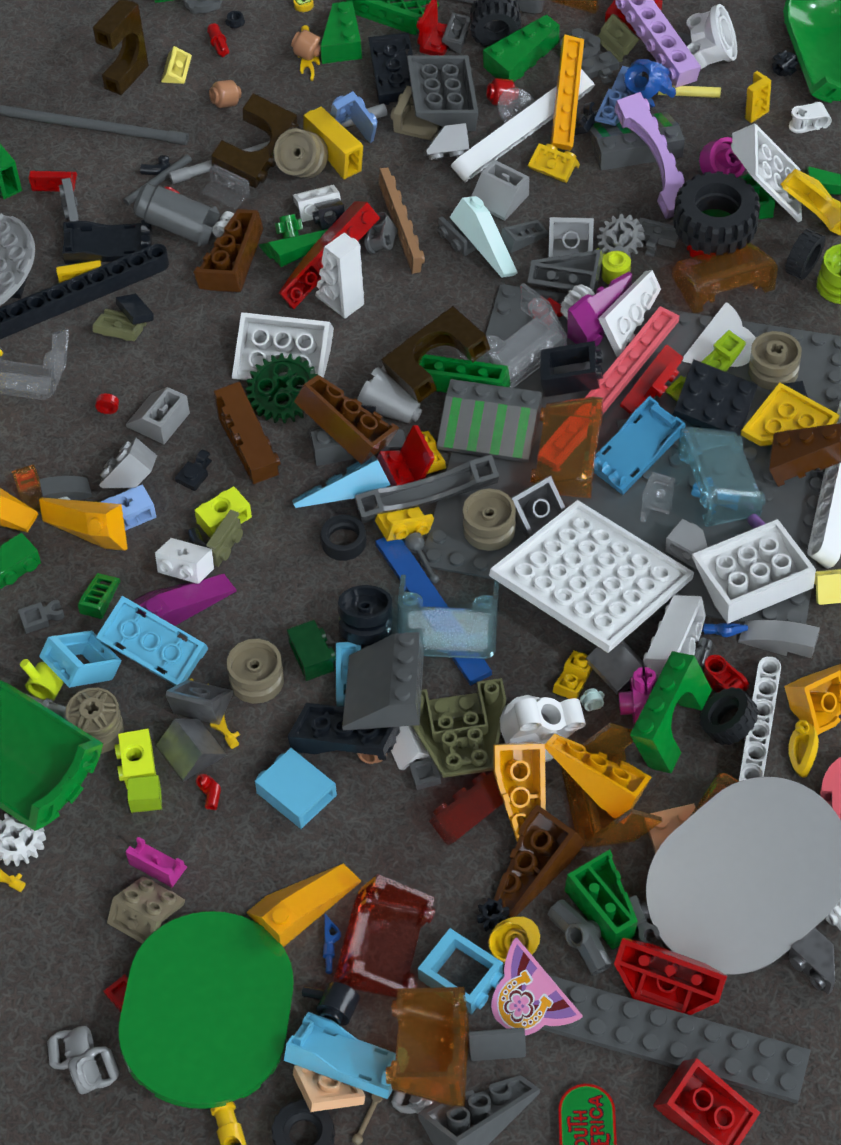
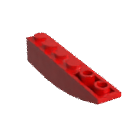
M355 201L323 234L290 275L279 294L292 309H295L317 286L318 281L321 280L319 272L323 268L321 261L324 247L343 233L359 241L380 219L368 202Z

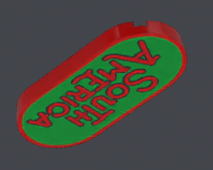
M579 1084L567 1090L559 1103V1145H617L615 1105L611 1096L604 1089L593 1084Z

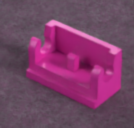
M137 837V847L134 849L129 846L125 851L129 865L172 888L187 868L184 865V861L179 858L175 860L145 844L144 839Z

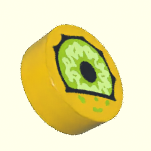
M293 0L294 8L299 12H307L314 7L313 0Z

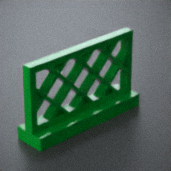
M346 0V2L353 1L355 15L404 32H409V34L415 36L419 32L417 21L419 17L423 16L425 7L422 8L421 6L431 2V0L405 2L403 0Z

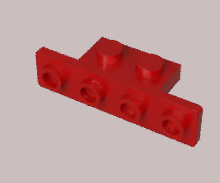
M665 345L620 403V406L632 415L649 396L653 399L656 395L661 397L668 388L665 383L667 381L672 383L679 374L677 367L681 364L684 357L669 345Z

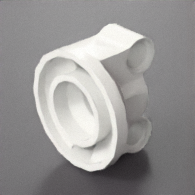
M721 4L714 5L710 11L695 13L687 19L686 23L691 31L692 43L687 48L700 64L701 69L722 60L730 62L736 59L737 41L735 31L724 6Z
M530 695L516 697L504 707L500 717V730L505 743L537 742L546 744L554 733L568 738L575 731L586 725L580 700L575 698L558 702L547 697L539 698ZM545 749V762L551 761L553 757Z

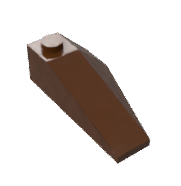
M539 805L535 806L520 827L517 845L515 849H512L510 854L511 861L507 872L503 874L494 898L496 901L501 898L503 907H509L510 915L508 916L511 918L516 917L571 863L586 843L574 830Z

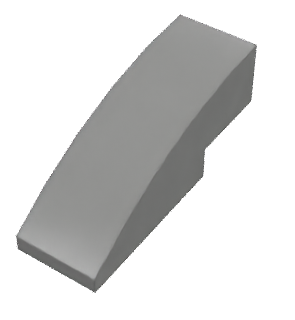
M778 620L745 621L744 625H748V630L741 632L738 643L787 656V653L790 652L812 658L820 627Z

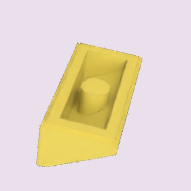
M173 46L168 54L161 82L184 84L192 55Z

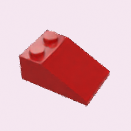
M697 1058L682 1061L653 1104V1107L667 1119L707 1145H740L760 1114L756 1108Z

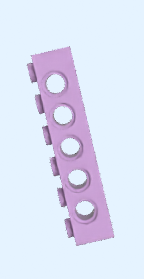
M615 0L617 8L622 11L627 22L634 28L637 36L641 38L647 50L656 59V62L662 63L663 66L669 69L670 74L668 77L675 88L697 81L701 69L700 64L654 0Z

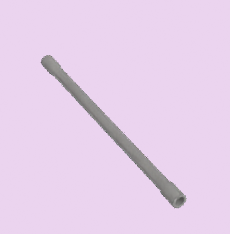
M384 103L367 108L368 112L373 113L376 119L387 116V109ZM350 119L341 125L346 128L355 124ZM270 141L243 150L250 152L258 151L266 147ZM211 160L171 171L169 172V178L172 184H176L216 169L211 167Z

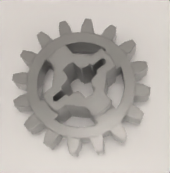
M620 214L619 219L612 216V222L605 221L606 227L599 228L601 234L597 235L598 246L604 254L611 251H621L631 258L630 253L638 254L636 248L643 247L641 240L645 239L644 229L638 219L633 220L631 215H628L626 219L623 214Z

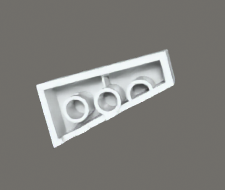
M673 595L670 604L666 606L665 615L662 621H659L656 635L652 637L651 646L643 658L644 667L654 670L657 680L672 651L695 655V641L700 639L706 617L702 596Z

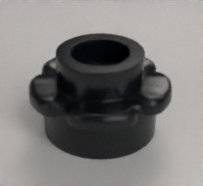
M231 11L227 14L225 21L227 26L239 28L245 24L244 16L240 11Z

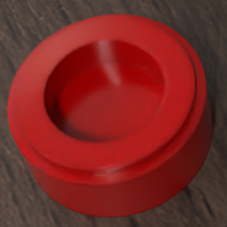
M107 393L97 396L95 407L99 412L103 414L117 412L119 400L116 396Z

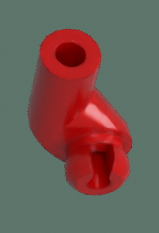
M206 774L198 775L196 785L207 796L205 808L217 810L221 793L220 785L211 776Z

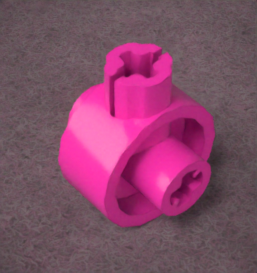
M731 137L711 141L703 147L699 158L703 174L705 172L716 173L721 171L727 175L729 173L735 174L736 178L743 174L745 167L732 151Z
M642 667L638 668L633 673V677H630V691L619 692L620 715L632 714L633 725H635L657 682L654 670L645 667V676H643Z

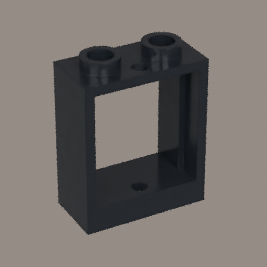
M595 341L541 349V383L545 397L600 389L599 379H603L602 366L599 364L603 363L601 349H596ZM583 362L590 363V369L554 374V367Z

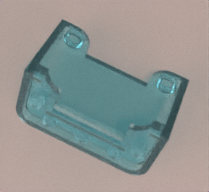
M697 427L681 429L678 454L681 461H685L686 464L689 463L701 494L700 503L704 505V508H707L706 514L702 517L705 526L709 527L746 519L752 514L760 516L762 505H765V496L757 487L743 451L741 436H737L733 431Z

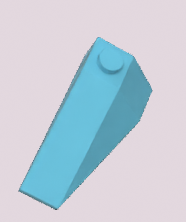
M374 455L362 465L356 462L347 467V474L344 476L339 474L330 477L325 482L327 486H315L293 499L292 502L295 508L353 499L355 495L378 488H386L391 484Z

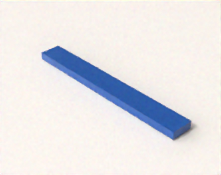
M385 537L376 540V547L469 685L471 686L491 676L492 670L402 539L387 541Z

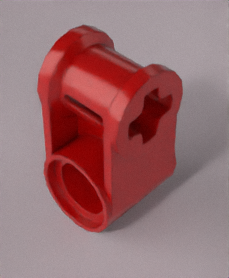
M711 655L707 657L703 673L710 687L716 693L730 687H738L744 691L749 689V683L745 676L732 667L722 656Z

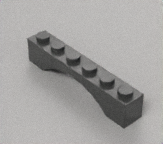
M491 454L468 461L451 470L422 480L393 487L378 488L355 495V503L361 522L367 523L375 520L377 514L420 507L498 483L499 475Z

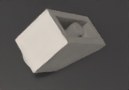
M682 519L666 538L665 552L697 569L692 554L708 548L703 530L696 524Z

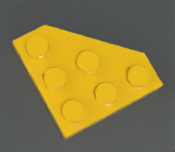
M779 382L741 430V436L759 446L772 445L775 432L836 424L840 415Z

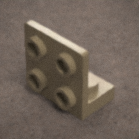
M141 877L113 897L107 924L143 944L154 931L161 927V923L184 905L185 899L176 895L173 891L158 885L153 880Z

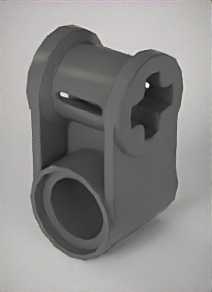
M386 212L377 213L380 219L368 230L365 237V247L370 254H375L381 249L390 250L393 248L398 228Z

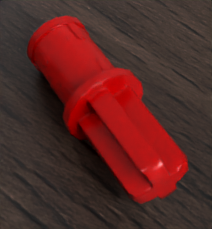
M210 24L207 27V32L211 38V45L215 47L218 55L225 57L229 54L226 37L221 33L218 24Z

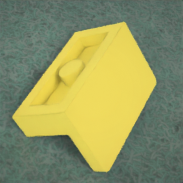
M841 569L816 571L814 584L816 585L817 604L841 603Z

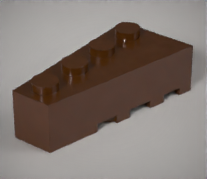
M320 375L315 376L303 385L294 401L307 415L361 465L389 445L400 427L394 423L390 426L381 420L383 416L375 411L373 414L361 407L362 403L360 401L347 398L343 395V390Z

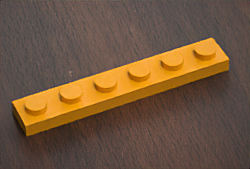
M564 35L561 45L551 145L559 149L571 151L574 143L584 39Z

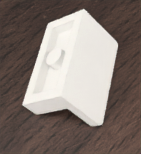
M412 726L399 727L400 733L396 736V743L393 750H391L399 769L405 770L416 759L425 760L431 758Z

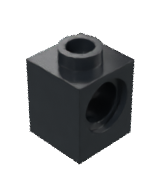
M339 198L315 203V211L312 212L314 223L318 224L321 230L329 229L345 212L344 204ZM333 211L331 217L324 218L326 212Z

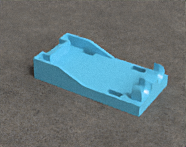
M124 596L120 598L96 636L97 640L137 662L174 686L189 678L199 660L203 658L208 650L205 643ZM138 609L146 613L145 618L136 613ZM181 634L182 636L187 638V642H185L177 636ZM119 643L126 647V649L121 650L115 645ZM160 667L167 671V673L162 674L157 671V668Z
M308 1012L296 1034L292 1035L286 1044L284 1061L388 1099L405 1071L409 1058L406 1057L407 1053L403 1049L398 1048L397 1053L361 1041L334 1021Z

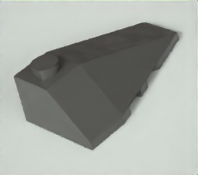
M519 1075L490 1084L488 1090L478 1093L470 1090L464 1092V1097L450 1101L449 1097L441 1099L419 1112L418 1118L433 1145H489L540 1094V1089Z

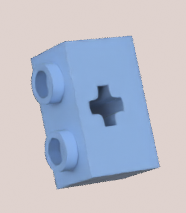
M143 484L101 501L103 503L122 505L125 531L156 518L154 504Z

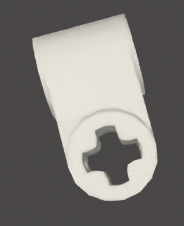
M821 102L796 106L791 111L792 120L789 122V129L794 133L820 130L822 127L827 128L831 124L832 119Z

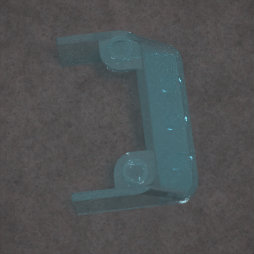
M401 575L398 595L397 633L420 632L424 656L486 659L495 654L499 614L498 581L494 579L493 596L482 595L475 598L472 603V609L423 607V599L419 594L406 592V575Z

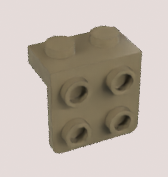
M407 86L403 94L399 95L397 106L393 107L391 111L394 132L433 140L440 125L415 116L411 86Z

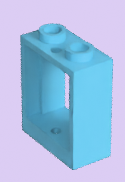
M92 630L48 637L39 656L69 688L112 680L122 661L106 644L97 640V635ZM82 654L90 663L83 664L75 655Z
M449 928L418 967V979L471 1015L476 1008L481 1009L485 1005L489 997L487 995L492 987L496 989L499 982L504 978L502 961ZM456 948L489 969L470 995L437 974Z

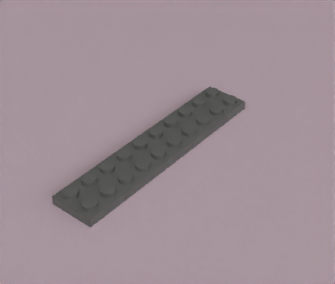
M549 975L583 1017L566 1025H544L541 1030L678 1069L682 1061L697 1058L727 1084L798 1104L811 1052L810 1049Z

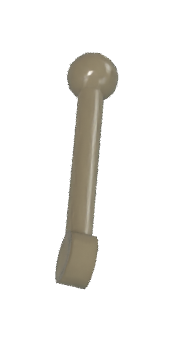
M372 1094L370 1108L358 1133L352 1137V1142L355 1145H360L363 1142L362 1135L377 1104L383 1100V1097Z

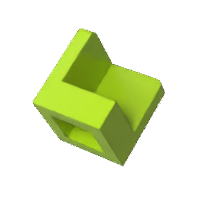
M158 775L129 778L127 780L128 803L131 813L162 810L161 784Z

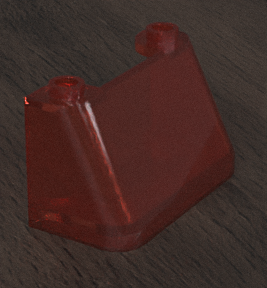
M379 874L374 876L359 890L355 898L334 982L345 984L357 991L405 1000L413 996L417 989L418 981L415 980V974L411 973L410 969L420 928L426 922L430 923L434 917L435 908H433L435 897Z

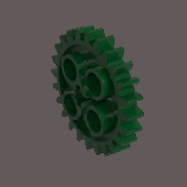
M280 353L279 359L271 355L270 362L263 359V366L256 364L257 372L250 371L252 379H247L249 387L246 388L251 407L257 411L258 416L260 417L264 414L266 421L273 417L274 423H277L279 418H282L284 424H286L287 418H291L295 422L296 415L304 418L303 410L294 402L301 389H295V387L304 385L318 375L315 374L314 366L310 367L308 360L302 363L301 356L293 360L292 353L288 355V358H284L283 353ZM281 372H287V374L279 376ZM265 388H272L267 392L263 391ZM282 401H288V403L284 405L279 404Z

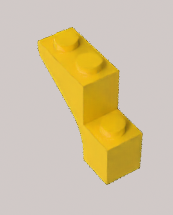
M795 168L780 184L782 188L814 212L830 231L841 236V202L832 198L819 180Z

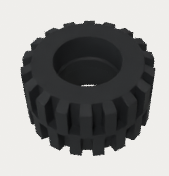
M478 0V2L474 1L470 8L471 35L475 37L477 43L481 42V45L484 47L486 45H493L522 27L520 7L517 1Z

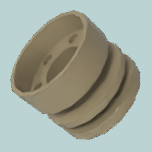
M99 687L87 688L79 691L69 700L66 706L67 721L103 743L101 754L115 748V744H119L118 734L124 733V723L119 704L111 692Z

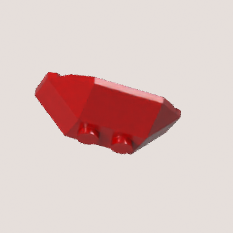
M622 938L614 962V966L633 999L688 1015L719 1003L727 979L726 974L706 963L654 944Z

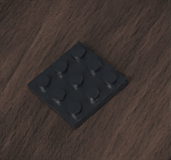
M693 359L672 416H677L682 420L738 441L758 384Z

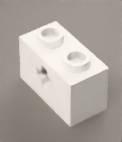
M170 538L155 552L157 571L161 574L199 584L214 569L212 549Z

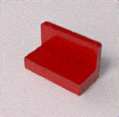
M30 171L29 173L32 191L60 192L59 185L63 184L62 179L71 178L74 192L77 172Z

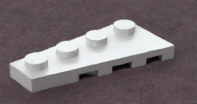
M653 270L645 271L598 318L616 357H619L627 343L633 340L636 327L642 324L645 311L650 310L661 290Z

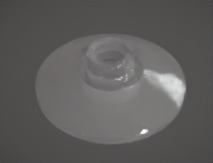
M509 88L499 97V115L506 123L535 101L525 90Z

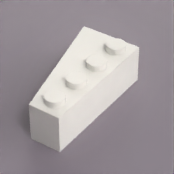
M346 233L341 234L324 247L321 261L323 268L319 272L321 280L317 283L319 290L315 294L317 298L343 318H347L364 305L361 247L355 238H351Z

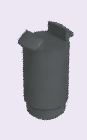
M151 184L141 187L133 207L135 215L144 219L146 223L195 243L198 242L197 246L208 244L212 227L218 222L220 216L216 206L211 208L184 195Z

